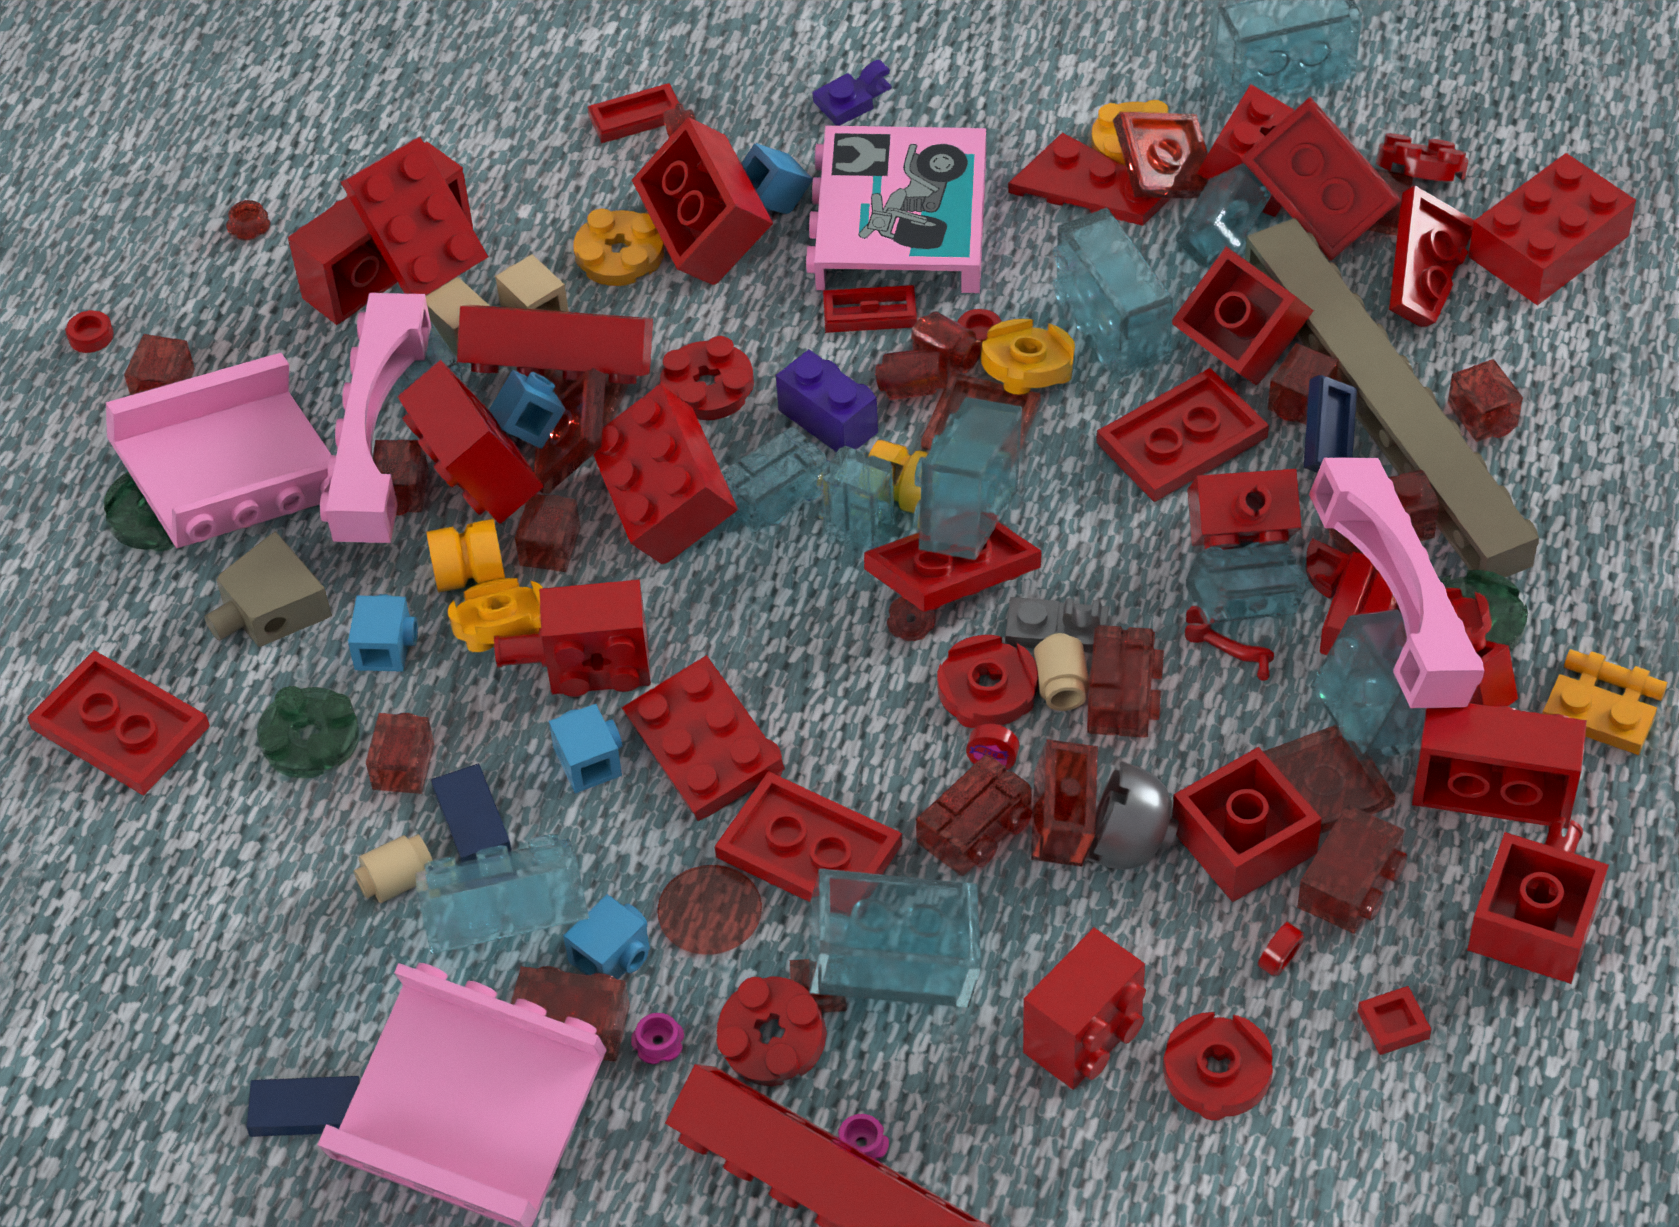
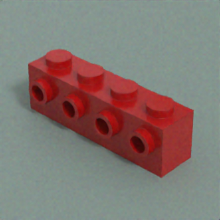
M463 305L460 306L457 362L471 363V372L496 374L499 373L500 365L517 367V372L525 376H529L530 372H535L544 377L545 369L563 370L562 379L588 381L592 372L609 374L608 382L636 384L637 376L650 374L653 318Z

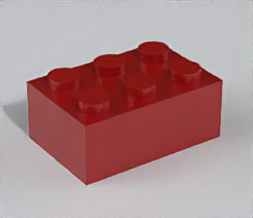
M690 117L679 126L632 179L677 270L711 285L718 284L773 224L726 135Z
M1565 153L1474 220L1468 257L1538 306L1629 236L1636 199Z
M439 360L397 396L408 412L402 417L403 421L420 439L417 441L420 447L436 463L433 465L435 470L450 487L453 488L458 485L464 491L461 493L463 498L478 515L481 516L487 511L501 524L544 488L509 435L501 429L491 411L442 360Z
M661 384L657 385L587 439L630 544L660 564L670 562L738 511L693 408Z
M1469 703L1467 707L1426 708L1412 805L1549 826L1551 820L1556 817H1565L1566 820L1563 828L1568 829L1582 771L1587 720L1569 718L1562 714L1547 715L1520 711L1508 706L1493 707Z

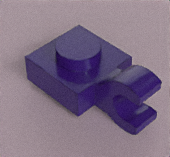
M875 60L863 69L861 75L856 80L849 73H846L813 91V102L836 126H840L874 109L872 98L892 89L891 85L883 78L890 73V69L881 60Z

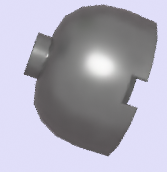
M1121 761L1119 763L1120 770L1114 769L1105 786L1093 818L1098 820L1097 830L1100 831L1099 838L1088 835L1085 856L1086 860L1102 866L1126 870L1138 868L1151 861L1159 848L1168 850L1175 838L1179 822L1170 818L1172 800L1166 786L1150 772Z

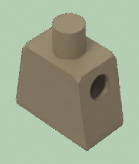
M275 531L218 575L216 581L223 605L204 615V619L218 641L243 628L257 646L261 647L331 617L332 614L325 587Z

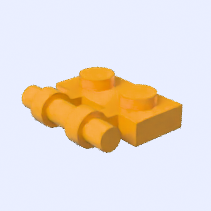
M1570 649L1563 668L1582 675L1579 680L1559 674L1542 714H1562L1569 718L1587 720L1585 737L1639 755L1657 712V707L1640 702V698L1644 695L1662 701L1668 682L1649 676V670L1637 666L1630 670L1605 661V655L1593 651L1587 655ZM1598 680L1626 690L1622 696L1596 687Z

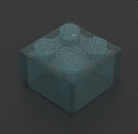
M1399 610L1349 616L1310 685L1360 761L1408 752L1423 730L1426 708H1410L1393 673L1395 664L1407 640L1405 624Z

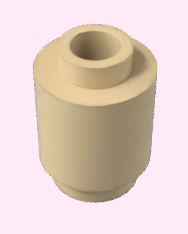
M1063 633L1052 634L1046 637L1034 649L1040 696L1046 700L1048 707L1057 711H1068L1078 708L1085 702L1086 694L1090 687L1083 644L1079 639Z
M418 834L409 839L403 835L359 856L358 859L361 867L354 870V875L366 898L375 895L379 903H383L425 883L426 876L436 872V869L422 838Z

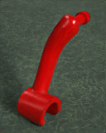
M1191 606L1187 610L1186 622L1190 625L1185 628L1186 640L1194 643L1205 641L1239 660L1259 663L1258 679L1261 681L1268 680L1270 677L1269 663L1274 660V652L1266 647L1244 645L1211 629L1212 614L1203 606Z

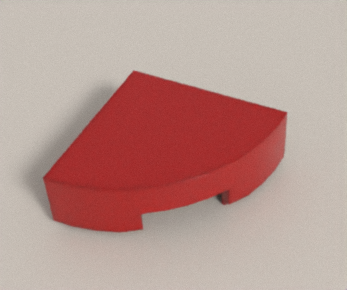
M1312 538L1306 552V573L1314 588L1331 600L1336 592L1349 555Z

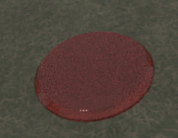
M722 865L697 866L680 873L664 888L658 902V921L665 936L679 948L696 954H719L738 947L754 933L762 914L761 897L755 884L736 869Z

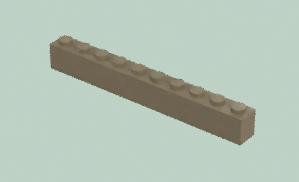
M1293 218L1247 235L1245 260L1314 310L1296 336L1326 377L1357 388V419L1479 584L1483 587L1533 567L1536 549L1539 544V536L1534 524L1529 519H1524L1513 505L1508 490L1503 485L1497 484L1488 472L1483 457L1478 452H1473L1462 438L1457 423L1453 419L1446 417L1437 405V400L1432 390L1421 384L1414 375L1409 360L1404 355H1399L1389 342L1384 327L1373 321L1365 310L1361 297L1357 293L1351 292L1342 280L1338 267L1332 262L1329 263L1319 250V245L1313 234L1306 233L1297 219Z

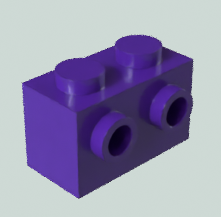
M808 349L776 374L778 411L846 459L878 433L877 397L866 385L858 384L843 374L832 361L824 360Z

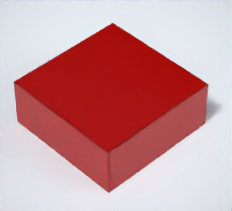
M1409 986L1359 1002L1357 1012L1380 1055L1430 1039L1432 1029Z

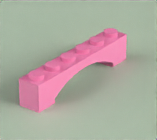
M369 293L366 312H359L357 334L360 341L359 346L352 347L350 353L352 380L351 382H345L343 387L344 419L338 418L336 421L335 441L338 447L337 454L330 455L328 460L330 489L329 493L323 492L320 499V517L322 522H328L333 542L391 543L398 504L391 474H381L372 459V441L377 417L389 391L415 360L425 361L431 330L425 294Z
M1324 458L1309 496L1324 528H1334L1351 541L1379 571L1396 599L1405 624L1407 640L1395 664L1393 673L1410 708L1467 707L1477 685L1482 681L1485 671L1480 656L1476 654L1465 632L1464 624L1458 618L1447 596L1446 588L1440 582L1429 560L1428 552L1422 546L1411 524L1410 516L1405 512L1394 490L1393 482L1388 478L1379 458Z

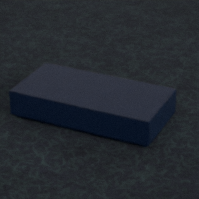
M1318 375L1309 380L1303 468L1318 473L1324 458H1353L1357 388L1323 375Z
M479 763L431 779L433 791L462 867L512 851L510 840Z
M339 1076L251 1080L246 1127L249 1136L322 1134L326 1124L339 1129L360 1083V1077Z

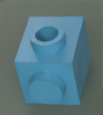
M754 143L741 163L768 213L771 210L784 214L791 213L813 181V178L790 154Z
M515 370L511 371L489 408L503 431L541 449L566 409L553 391L555 385L551 381L535 372H530L527 377Z
M387 594L376 596L357 595L348 639L354 669L358 671L404 672L408 646H416L418 639L417 617L410 616L406 597Z
M596 703L582 709L570 710L558 718L549 720L554 751L574 793L622 776L618 749L622 748L623 745L619 731L613 719L604 721Z
M606 894L563 935L568 962L607 991L625 972L633 973L645 962L650 949L647 934L648 924L645 917L631 904L626 903L623 906Z

